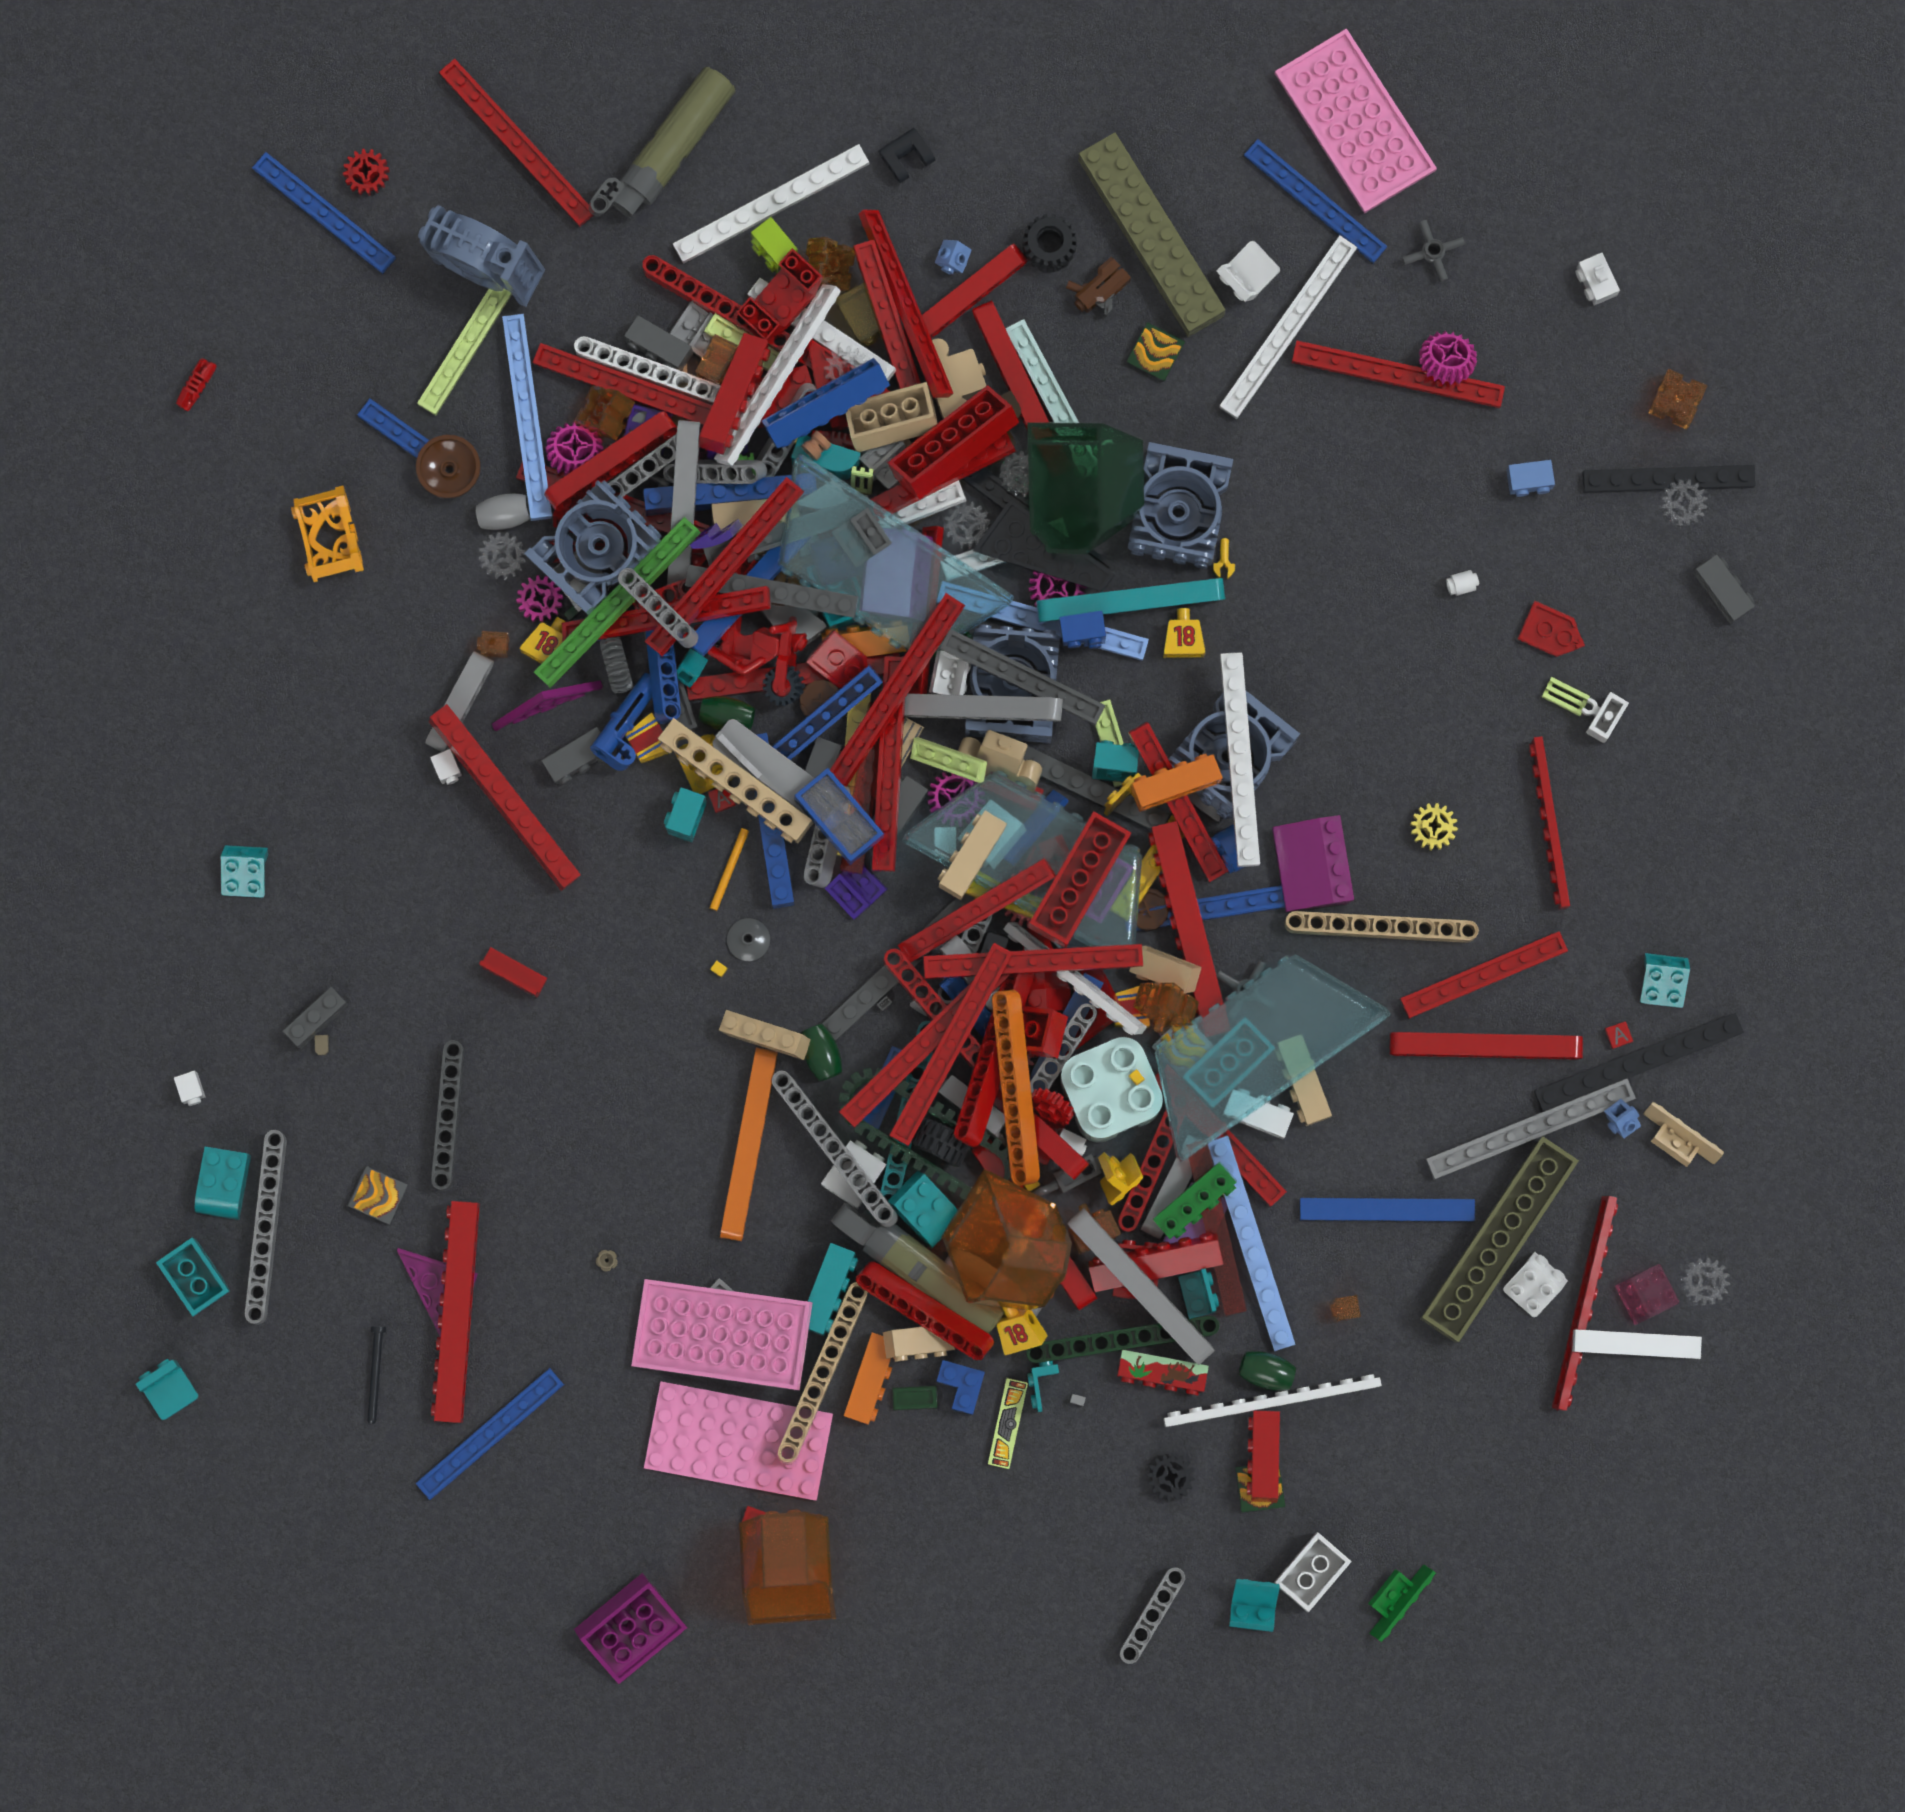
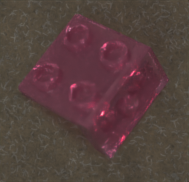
M1660 1264L1615 1286L1634 1325L1679 1303Z

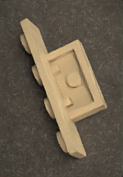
M1652 1102L1643 1113L1660 1126L1651 1142L1686 1167L1691 1163L1696 1153L1712 1164H1715L1724 1154L1717 1145L1709 1142L1700 1133L1688 1127L1679 1118L1674 1117L1655 1102Z

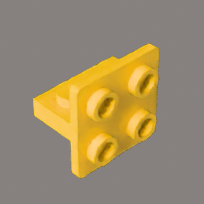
M1105 1152L1098 1157L1105 1174L1100 1183L1108 1203L1113 1206L1117 1201L1122 1200L1129 1190L1140 1183L1143 1175L1135 1156L1131 1153L1121 1162L1114 1156L1109 1157Z

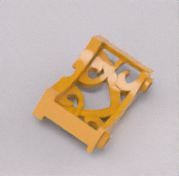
M344 486L335 487V490L300 499L295 498L294 507H291L294 520L298 519L308 561L305 564L307 576H312L313 582H318V578L355 569V572L363 571V560L357 542V532L355 524H350L352 522L351 509ZM336 498L325 508L321 504L323 501ZM317 503L321 510L320 514L318 515L314 509L309 508L312 511V516L306 517L303 512V506ZM332 515L333 519L336 516H340L341 520L335 524L330 520L329 516ZM325 521L333 529L346 532V534L336 540L333 551L326 549L316 541L318 532ZM306 524L312 526L309 535ZM342 543H346V544H347V548L341 549V547H340V552H341V553H339V552H338L339 546H340ZM312 548L318 552L315 556H313ZM324 560L323 565L317 566V562Z

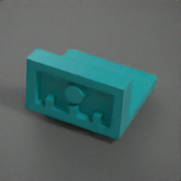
M225 845L221 854V894L225 896L263 898L265 896V862L268 857V848Z
M1645 953V974L1640 1002L1682 1008L1684 1006L1690 973L1688 958Z
M1203 1268L1198 1272L1178 1276L1189 1319L1212 1314L1217 1311L1216 1307L1219 1306L1217 1294H1212L1210 1286L1214 1284L1211 1272H1206V1268Z
M1236 1579L1231 1602L1229 1626L1273 1632L1275 1608L1280 1585L1271 1582Z

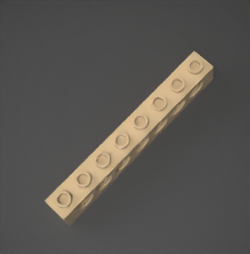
M675 718L672 719L659 736L658 740L662 743L660 747L669 754L672 751L679 756L677 759L688 767L691 764L696 768L694 772L703 779L706 777L714 781L712 785L721 792L726 790L731 794L729 796L731 800L738 805L741 802L748 807L746 810L757 818L760 815L765 819L763 822L772 830L775 828L783 832L781 836L788 842L792 843L794 840L796 843H799L812 826V819ZM682 739L688 741V746L685 749L677 748V743ZM698 752H703L706 754V757L702 762H696L694 760V757ZM715 765L723 766V771L718 775H714L711 772ZM734 777L740 779V784L735 788L729 786L730 779ZM755 790L758 795L756 799L748 800L746 799L747 792ZM773 803L775 809L771 813H765L763 811L764 805ZM782 817H792L791 824L783 826L781 824Z

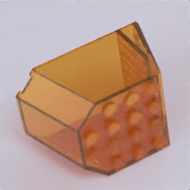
M985 1169L942 1235L959 1284L968 1303L1021 1310L1042 1308L1053 1298L1055 1290L1064 1281L1067 1273L1072 1242L1056 1204Z
M794 1509L787 1511V1513L779 1514L777 1511H769L765 1515H759L739 1523L742 1596L748 1625L836 1619L831 1535L827 1516Z

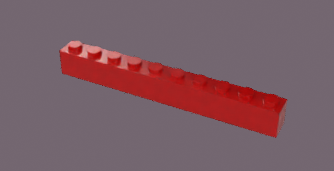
M448 704L430 716L428 722L558 888L563 891L576 881L581 874Z
M1177 821L1151 827V833H1148L1150 845H1154L1156 849V854H1153L1156 867L1160 866L1162 874L1158 876L1161 888L1165 887L1167 895L1164 896L1166 908H1171L1172 917H1169L1172 930L1176 929L1178 935L1175 938L1177 950L1182 951V960L1202 967L1195 992H1192L1194 1000L1191 1001L1193 1013H1197L1199 1022H1196L1197 1029L1206 1038L1228 1033L1231 1030Z
M451 1201V1206H447V1219H450V1224L445 1229V1240L448 1241V1249H444L443 1262L447 1263L446 1271H442L441 1283L445 1284L444 1293L440 1294V1306H443V1314L439 1315L438 1328H441V1337H437L436 1350H440L439 1359L435 1360L434 1367L435 1372H438L437 1381L433 1383V1394H436V1403H432L431 1416H434V1421L463 1422L480 1203Z

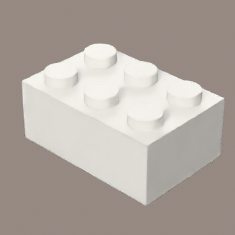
M1316 1532L1273 1583L1279 1584L1280 1589L1306 1612H1309L1352 1561L1321 1534Z

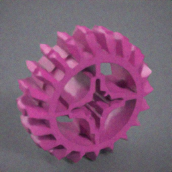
M1444 331L1442 335L1436 332L1434 336L1430 335L1423 342L1419 352V364L1422 365V371H1427V377H1434V382L1439 379L1442 385L1445 381H1448L1450 385L1454 381L1459 384L1462 379L1467 380L1476 366L1477 354L1474 351V345L1469 344V339L1463 340L1462 334L1456 336L1454 331L1451 334H1447Z
M574 421L572 426L565 423L564 428L558 426L556 432H551L550 438L547 439L545 451L547 460L551 461L552 468L557 467L558 474L565 471L564 475H568L604 450V447L601 446V438H598L597 432H592L591 426L585 429L584 423L576 426ZM573 444H575V449H577L576 455H574V450H572Z
M1037 571L1033 572L1034 577L1037 579L1030 578L1029 583L1035 585L1029 587V592H1036L1030 596L1031 600L1069 597L1066 591V587L1070 583L1069 581ZM1045 577L1050 588L1042 595L1040 583ZM1075 584L1076 591L1073 596L1085 595L1086 593L1080 590H1084L1087 587ZM1054 585H1062V592H1058V590L1057 592L1053 591Z
M942 772L944 779L942 780L937 776L935 780L938 785L934 783L930 785L935 792L928 791V796L934 798L927 801L928 805H935L930 808V812L938 811L935 819L938 820L943 816V825L946 824L947 820H951L950 827H954V821H958V826L962 827V820H965L966 824L969 825L971 823L969 817L971 816L974 819L977 816L974 812L979 813L982 810L978 805H985V801L979 799L985 796V792H978L982 788L979 785L975 786V781L950 773L951 776L948 777L946 772ZM961 782L954 790L943 788L949 783ZM966 786H969L973 791L974 803L964 796ZM960 792V799L962 800H957L953 805V798H950V796H956ZM939 793L944 795L949 801L946 811L939 803ZM958 807L969 808L963 814H952Z

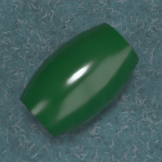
M725 696L705 697L701 704L699 721L721 731L729 720L735 719L751 731L755 708L735 698Z
M819 1024L802 1031L801 1034L810 1039L805 1060L819 1081H824L841 1074L842 1060L840 1051L829 1030L823 1024Z
M1260 1351L1245 1352L1239 1368V1376L1249 1383L1275 1391L1290 1390L1296 1373V1367L1289 1361L1277 1355Z

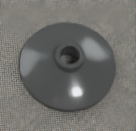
M752 918L741 919L730 928L727 935V945L730 952L736 958L742 961H755L767 952L770 945V934L762 922ZM751 935L752 941L747 943L744 941V937Z

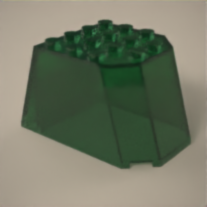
M1027 422L1030 532L1041 540L1046 546L1045 550L1048 553L1088 554L1125 528L1144 506L1143 440L1104 423Z

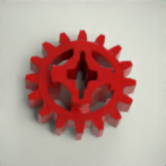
M362 149V154L354 151L355 157L348 156L347 159L350 163L343 165L344 169L348 170L343 172V176L347 178L345 180L346 184L351 185L350 188L353 192L358 189L359 195L366 191L368 196H370L372 190L379 193V186L385 188L383 180L389 181V177L386 175V173L390 172L389 167H384L387 165L386 159L381 160L382 155L380 153L375 156L373 149L369 153ZM369 160H372V161L376 162L377 164H374V165H373V164H371V163L369 162ZM365 166H367V168L369 169L367 179L363 174L366 170ZM354 179L361 180L363 182V185L359 184Z
M1042 1088L1034 1089L1031 1094L1033 1111L1039 1113V1117L1042 1120L1052 1121L1055 1125L1058 1123L1062 1126L1069 1124L1075 1114L1073 1112L1074 1108L1069 1106V1101L1063 1100L1064 1097L1061 1094H1056L1055 1091L1050 1092L1047 1088L1045 1090Z

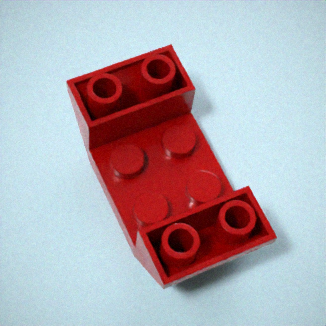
M793 248L778 264L782 269L757 298L749 297L736 312L766 340H770L791 325L816 296L823 276Z

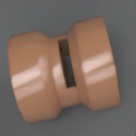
M815 431L812 434V438L801 447L813 460L817 461L821 457V453L831 447V443L820 432Z

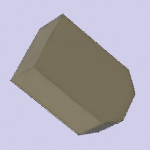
M315 1035V1052L319 1056L327 1055L329 1052L328 1035Z

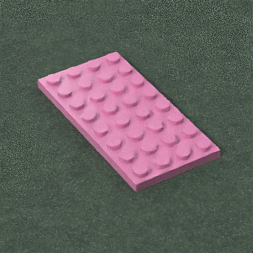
M1347 28L1275 71L1274 74L1364 214L1437 170Z
M645 1279L631 1366L800 1390L813 1303Z
M660 1382L644 1468L817 1501L833 1414L817 1412L797 1460L793 1464L785 1465L778 1458V1449L797 1407ZM803 1408L800 1410L799 1415L803 1419H807L812 1415V1412L809 1409ZM794 1428L790 1435L794 1439H799L802 1437L803 1432L799 1428ZM786 1448L782 1451L781 1455L785 1459H791L794 1456V1452Z

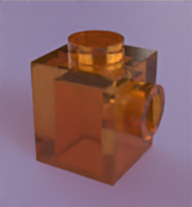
M482 631L481 637L477 638V650H480L481 655L508 658V632Z
M1357 1295L1333 1300L1334 1304H1331L1332 1316L1337 1318V1322L1361 1317Z

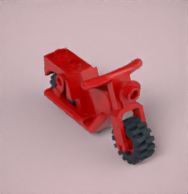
M740 616L707 652V654L740 675H747L778 656L776 667L770 670L765 675L767 678L763 680V683L766 684L763 686V691L767 690L766 698L770 696V702L776 701L775 705L782 704V706L798 700L804 692L802 688L805 687V683L801 682L804 678L803 676L799 677L801 673L799 670L795 671L797 656L794 652L802 651L807 645L808 640L806 639V633L796 634L797 618L795 616H791L788 620L789 622L785 624L774 625L769 629L762 627L750 635L740 633L742 617ZM704 621L691 623L690 626L696 631ZM686 632L683 635V638H685L689 632Z

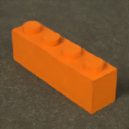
M901 619L891 620L889 624L881 625L880 622L869 623L868 627L862 628L859 625H851L846 627L847 630L838 631V628L826 629L825 633H821L823 641L831 631L835 630L867 657L905 652L910 648L907 622H902Z
M1202 754L1197 756L1193 762L1187 763V761H1183L1174 765L1175 768L1168 771L1166 768L1154 772L1155 775L1147 778L1144 775L1134 779L1130 789L1139 812L1220 784L1223 777L1214 754L1210 756Z
M871 1333L844 1413V1417L869 1425L870 1421L875 1422L879 1410L875 1408L877 1400L882 1401L886 1389L882 1385L884 1379L889 1380L892 1367H889L891 1358L886 1359L884 1337Z

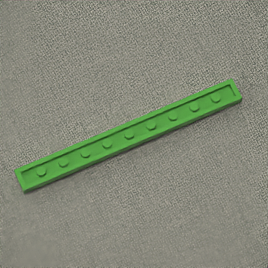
M684 517L633 570L650 586L701 532ZM631 578L628 584L631 583L634 578ZM619 584L534 673L551 688L636 599Z

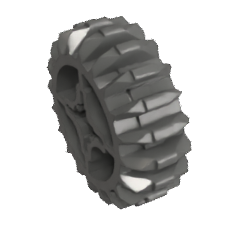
M617 636L601 639L600 647L612 691L616 694L631 690L633 682L621 638Z

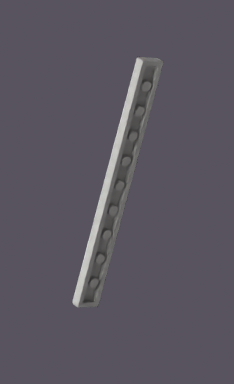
M1624 1079L1427 1158L1426 1162L1435 1180L1602 1113L1620 1099L1627 1103L1636 1098L1628 1079Z

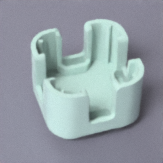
M1119 1037L1071 1057L1063 1066L1060 1076L1061 1089L1065 1098L1068 1097L1071 1106L1074 1108L1075 1121L1080 1133L1089 1141L1096 1143L1106 1142L1137 1125L1138 1127L1144 1126L1157 1117L1162 1107V1092L1141 1045L1131 1038ZM1136 1069L1145 1079L1137 1086L1129 1077Z

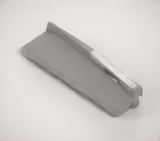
M729 720L715 736L713 747L808 816L794 800V795L815 778L737 720Z

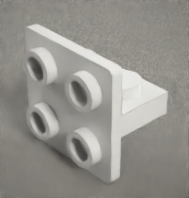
M937 651L929 693L964 695L967 689L966 678L971 669V664L945 651Z

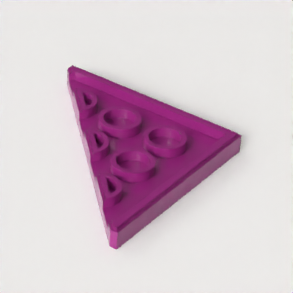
M599 680L542 691L492 723L494 731H499L511 722L516 724L528 719L530 716L556 708L557 705L581 698L587 692L601 690L603 685Z
M398 1248L397 1252L441 1337V1328H438L439 1315L443 1314V1306H440V1294L444 1293L445 1284L441 1283L442 1271H446V1263ZM475 1273V1275H474V1285H475V1282H476L478 1273Z

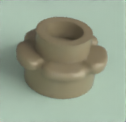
M602 1250L598 1254L599 1257L596 1258V1264L598 1267H601V1270L610 1271L617 1266L618 1260L616 1259L617 1255L615 1252Z

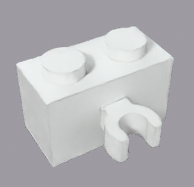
M1603 253L1578 263L1577 270L1575 271L1576 276L1580 282L1583 281L1586 288L1584 289L1588 301H1592L1594 306L1618 295L1620 289Z
M1612 692L1608 694L1601 707L1597 705L1594 699L1589 698L1587 703L1592 705V710H1587L1586 708L1581 710L1586 716H1594L1586 733L1602 743L1607 741L1629 702Z

